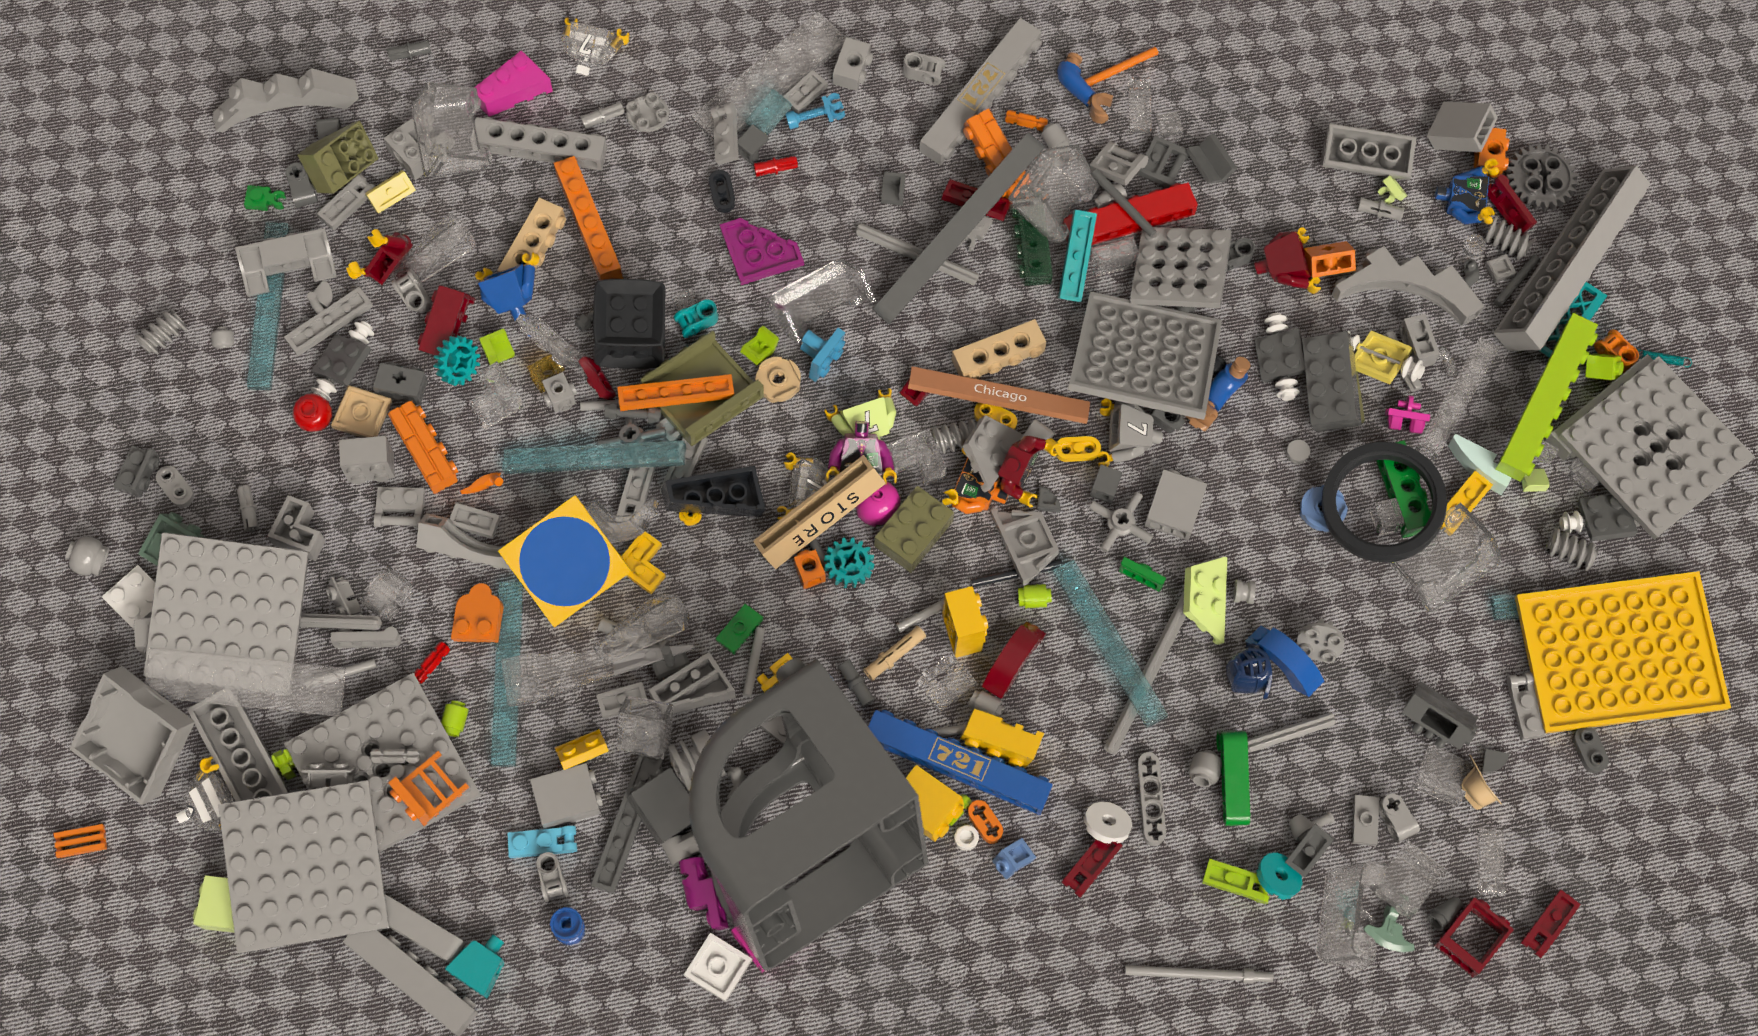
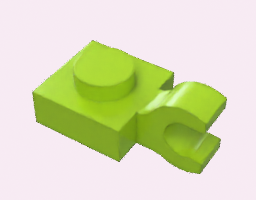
M288 749L279 750L272 754L271 759L275 767L280 769L282 775L287 780L294 778L296 774L293 768L296 766Z

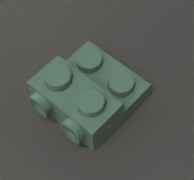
M170 512V514L160 513L138 554L158 566L163 532L206 537L200 534L202 529L194 524L187 526L184 524L182 516L174 512Z

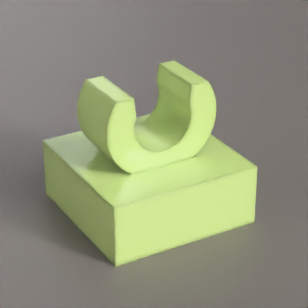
M1391 176L1383 180L1386 186L1378 191L1381 196L1385 192L1390 193L1389 198L1385 200L1387 204L1394 202L1395 198L1402 201L1408 196Z

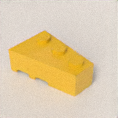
M974 708L960 738L965 741L964 744L968 747L982 748L991 757H1002L1009 760L1008 764L1013 767L1016 765L1026 768L1034 760L1044 733L1037 731L1036 735L1025 732L1023 731V725L1016 723L1014 727L1003 722V719Z

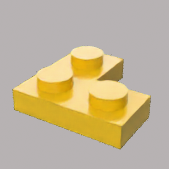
M643 530L621 557L632 570L626 577L652 594L666 577L665 573L649 563L662 547V543Z

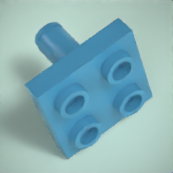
M837 328L829 340L826 341L810 330L806 332L802 338L803 344L800 350L814 358L809 373L810 379L817 382L820 376L824 378L831 368L829 365L833 359L837 361L844 351L842 348L846 343L844 341L846 332Z

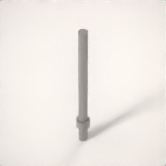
M1125 965V975L1236 980L1243 981L1246 984H1253L1254 981L1273 982L1274 980L1273 972H1257L1254 969L1243 968V971Z

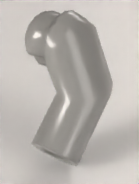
M731 767L727 772V777L731 779L733 784L727 799L746 779L744 771L739 767Z

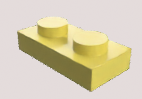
M402 170L366 192L365 195L379 214L414 192L415 188L405 171Z

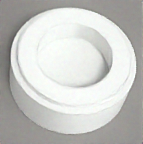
M970 825L959 827L954 836L956 846L965 851L976 847L979 840L977 830Z

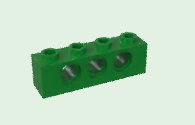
M1405 440L1399 441V442H1395V443H1399V444L1406 445ZM1376 460L1402 537L1416 535L1426 525L1432 513V510H1429L1427 505V493L1425 489L1421 488L1419 482L1420 475L1403 463L1392 460ZM1394 465H1400L1403 471L1397 470ZM1401 486H1408L1411 491H1404ZM1408 506L1415 507L1418 513L1410 511Z

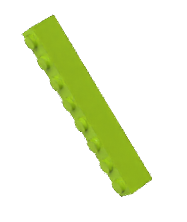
M1575 313L1571 315L1495 470L1521 482L1525 475H1531L1535 467L1532 461L1535 456H1540L1545 446L1541 442L1543 438L1548 439L1553 426L1550 424L1553 419L1557 420L1563 409L1559 405L1562 400H1567L1572 390L1568 386L1570 382L1575 383L1580 374V370L1577 368L1579 364L1583 365L1589 355L1586 349L1588 345L1593 346L1598 336L1595 333L1598 324Z

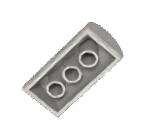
M1329 123L1323 144L1321 167L1383 177L1391 176L1392 178L1409 181L1412 175L1417 137Z

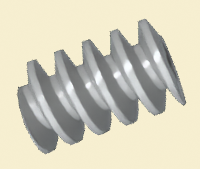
M1496 216L1486 233L1485 242L1488 243L1494 239L1493 247L1501 243L1502 252L1509 247V255L1512 256L1515 252H1518L1517 260H1520L1527 254L1536 237L1529 241L1528 232L1521 237L1522 229L1519 228L1513 232V224L1505 228L1506 220H1502L1498 224V216Z
M171 308V314L166 311L162 313L165 320L160 317L155 319L157 326L149 323L150 331L146 329L141 330L143 337L139 335L134 336L148 354L153 352L158 355V346L166 349L164 341L167 340L173 343L172 334L180 337L179 328L187 331L184 322Z
M973 419L968 421V425L964 421H960L959 428L955 423H951L950 430L946 424L942 425L941 432L937 426H934L932 436L936 453L938 448H940L943 454H946L948 446L952 452H955L956 445H959L962 450L963 444L976 425Z
M1555 528L1548 540L1545 551L1550 549V557H1553L1558 552V560L1560 561L1567 556V564H1571L1575 559L1577 568L1585 563V571H1588L1597 557L1599 547L1595 550V543L1593 542L1589 543L1586 547V539L1582 538L1578 542L1576 535L1569 539L1568 532L1565 531L1560 535V529Z

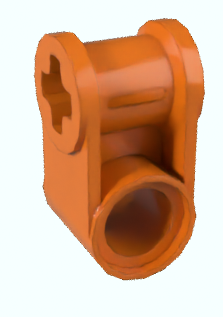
M1611 329L1604 339L1594 343V348L1598 354L1622 356L1621 362L1624 364L1623 373L1634 366L1639 358L1638 350L1615 329Z

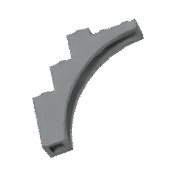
M312 68L299 79L276 73L264 84L240 78L229 88V98L213 111L215 129L218 132L224 133L233 125L249 117L279 108L329 106L347 109L359 99L356 81Z
M1385 246L1378 250L1372 249L1365 255L1363 265L1356 269L1349 278L1343 277L1334 284L1335 288L1332 292V296L1336 301L1367 290L1389 289L1408 292L1435 303L1449 313L1461 327L1478 317L1485 307L1452 265L1447 269L1440 268L1432 274L1419 256L1411 260L1407 258L1398 264Z

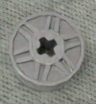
M705 729L691 735L693 745L691 748H688L683 740L679 741L682 749L680 753L677 752L674 744L668 746L672 767L679 781L686 787L688 792H690L691 779L696 762L710 738ZM723 769V771H722V776H721V777H723V776L726 775V772H725L724 769Z

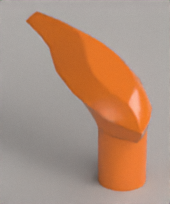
M495 472L484 475L460 492L461 494H470L485 490L492 485L501 486L503 484V479L500 477L501 473Z

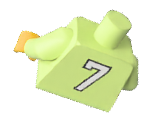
M888 388V395H883L879 389L877 399L842 410L840 414L837 406L833 405L834 413H828L826 409L824 410L826 418L832 421L838 432L843 436L846 433H855L856 421L869 422L868 434H877L878 439H880L881 436L889 434L896 416V409L891 398L892 390Z

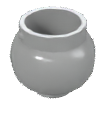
M83 536L77 542L72 541L70 543L65 559L69 560V567L74 573L82 576H89L91 574L99 576L107 560L109 547L103 546L102 542L94 537Z

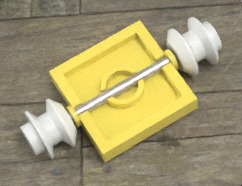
M1370 331L1363 343H1360V336L1358 334L1352 337L1356 371L1389 385L1400 370L1403 378L1410 375L1413 382L1422 377L1425 370L1423 361L1414 362V358L1410 356L1412 353L1411 346L1374 331Z

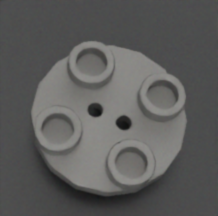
M1320 618L1317 623L1308 624L1298 633L1297 645L1313 660L1333 663L1336 657L1340 656L1344 650L1345 639L1343 634L1333 626L1332 621L1324 623V619Z

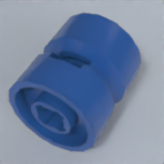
M564 907L558 909L551 917V930L560 943L573 945L582 940L586 927L577 910Z

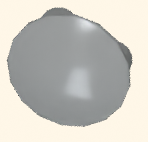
M653 92L637 97L626 106L628 123L634 129L641 132L657 131L665 126L669 119L670 111L668 105Z

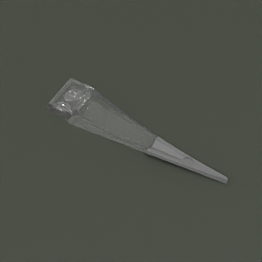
M693 645L670 647L673 656L695 648ZM662 647L584 653L527 654L502 659L508 706L514 707L532 702L537 703L664 660L661 652Z

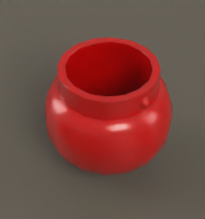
M316 393L305 394L295 402L293 418L301 429L308 432H318L329 425L332 418V408L329 401L323 396Z

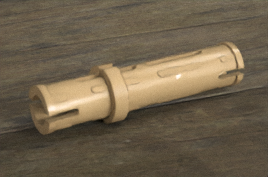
M916 626L885 653L881 652L878 654L879 658L863 669L865 675L871 681H874L886 669L894 667V663L926 638L924 631L919 626Z

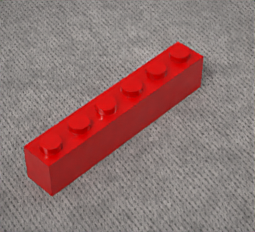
M1189 182L1184 184L1176 183L1167 189H1156L1149 194L1143 196L1135 195L1128 199V202L1152 227L1193 216L1198 206ZM1116 201L1102 208L1094 207L1087 211L1097 213L1092 245L1142 231V228ZM1073 214L1063 220L1062 230L1067 243Z

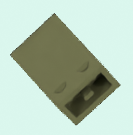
M360 120L312 143L297 154L316 192L330 194L335 193L379 159Z

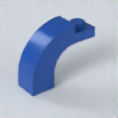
M1260 626L1245 640L1247 645L1253 643L1263 648L1267 652L1269 659L1285 674L1292 689L1305 696L1310 697L1324 682L1320 671L1310 657L1293 640L1273 627L1269 630Z

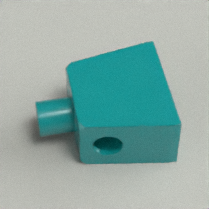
M493 934L484 946L473 940L445 970L487 999L505 963L501 957L496 955L504 942Z

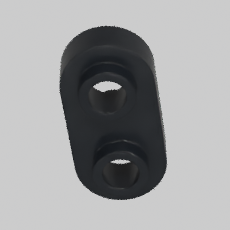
M724 170L712 172L709 176V187L714 208L718 212L728 213L735 207V196L730 175ZM718 182H723V183H724V184L721 185V186H718V185H717ZM726 201L728 204L722 205L721 202Z

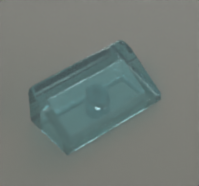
M771 89L745 122L750 127L753 124L766 135H769L792 107V104L777 91Z

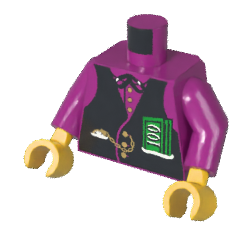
M856 421L855 433H846L844 439L837 441L829 455V470L825 476L826 482H828L829 475L836 477L863 455L878 474L883 475L885 485H887L886 478L888 476L894 477V482H897V475L893 471L892 453L886 443L878 439L877 434H868L869 422Z

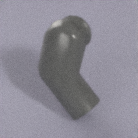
M1468 259L1464 263L1465 278L1463 280L1469 287L1479 280V267L1474 259Z

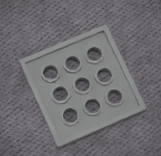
M1153 227L1157 232L1154 236L1150 237L1142 229L1130 297L1131 304L1221 308L1232 237L1231 230ZM1159 246L1168 247L1163 251L1157 250ZM1184 246L1190 248L1185 252L1179 251V249ZM1205 247H1209L1212 249L1210 252L1207 253L1201 252V250ZM1159 263L1165 265L1160 269L1154 268V265ZM1181 264L1187 266L1183 270L1176 269V267ZM1200 266H1209L1205 271L1198 270ZM1156 281L1162 283L1158 287L1150 286L1151 283ZM1178 282L1184 284L1180 288L1173 287V285ZM1200 283L1206 285V287H1204L1203 289L1195 288V286Z

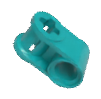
M705 299L693 306L678 311L673 318L683 330V337L689 338L715 325L719 316L716 304L711 300ZM705 311H712V314L708 316L702 315Z

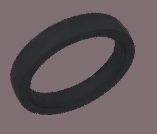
M1374 442L1349 451L1336 462L1328 474L1323 487L1322 511L1331 535L1348 552L1373 562H1396L1418 554L1434 540L1445 520L1447 494L1439 471L1422 453L1409 446L1395 442ZM1374 460L1397 461L1415 470L1426 482L1432 498V513L1423 529L1406 541L1390 545L1370 543L1354 535L1342 522L1336 506L1338 488L1350 471L1361 464Z

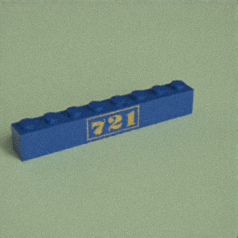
M875 710L868 727L886 751L1041 816L1053 786L1046 777L1041 775L1032 776L1027 773L1026 769L1015 765L1011 767L1006 765L1005 761L995 756L989 758L982 755L983 752L977 748L970 747L968 749L963 747L956 739H944L938 736L939 734L932 729L926 728L923 730L916 727L917 724L908 719L902 721L894 718L895 715L889 711L882 710L880 712Z

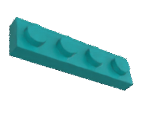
M1073 210L1058 299L1082 302L1097 213Z

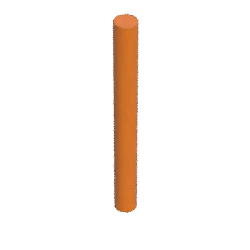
M1156 47L1150 48L1084 80L1089 86H1092L1158 55V50Z

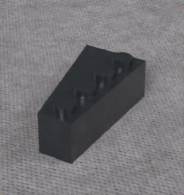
M755 466L666 480L661 488L666 511L761 517L766 510Z

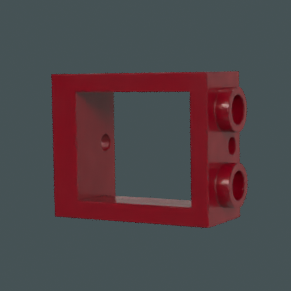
M1475 897L1468 902L1434 945L1473 978L1483 970L1514 930L1505 917L1497 916L1490 910L1491 907L1488 903ZM1471 911L1499 934L1479 961L1450 938Z

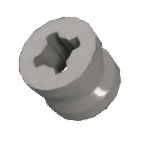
M1236 579L1233 602L1246 601L1248 604H1253L1256 589L1255 581L1245 583L1242 580Z

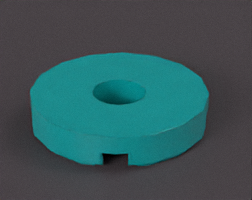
M1269 853L1258 862L1257 878L1261 886L1270 895L1275 894L1279 896L1278 899L1282 900L1291 899L1301 890L1303 885L1302 875L1285 863L1288 859L1287 856L1280 853ZM1276 873L1280 874L1283 880L1279 879Z

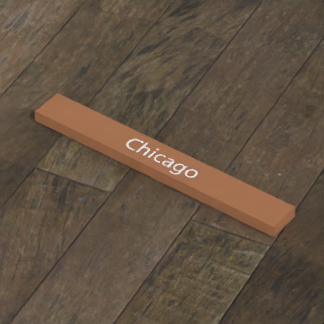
M913 366L911 368L908 389L1087 424L1089 401Z

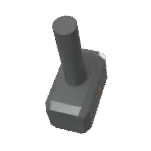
M663 646L661 652L664 660L652 663L651 665L660 683L689 665L690 662L685 652L673 656L670 647Z

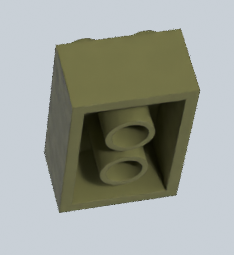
M917 485L875 536L874 546L912 573L952 524L954 512Z

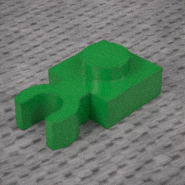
M248 185L244 206L246 209L268 211V207L271 205L275 209L282 210L284 209L283 203L276 201L279 198L286 199V195L283 191L271 193L270 187Z

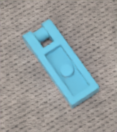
M564 826L562 828L508 832L509 858L540 856L545 852L553 854L576 852L577 843H574L576 827ZM558 837H564L565 843L558 845Z

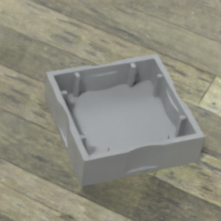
M121 666L102 675L91 700L89 712L81 722L70 750L94 769L107 775L116 786L143 805L161 795L195 721Z

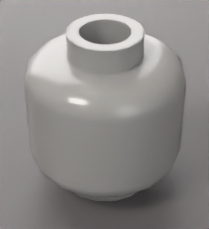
M1211 750L1201 751L1193 756L1189 775L1196 785L1209 787L1219 781L1222 769L1220 757Z

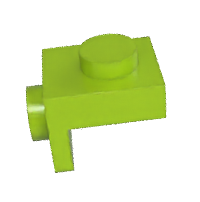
M761 326L757 335L744 344L740 352L758 365L774 353L779 338L765 326Z

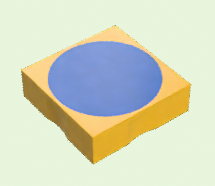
M574 495L498 551L554 628L632 571L613 544L603 534L577 495Z

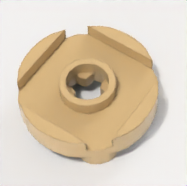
M771 357L761 363L755 380H759L763 384L764 397L769 402L775 403L789 400L800 390L801 374L798 366L793 361L782 359V357ZM775 375L785 378L782 380V383L773 382Z

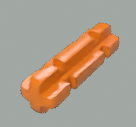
M1008 110L1005 116L1006 123L1014 124L1016 122L1019 126L1032 129L1037 127V130L1041 131L1048 124L1047 118L1039 117L1037 119L1034 115L1021 112L1016 114V111Z

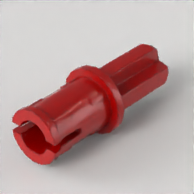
M796 156L776 160L773 157V160L753 163L756 177L773 173L778 175L779 171L798 167Z

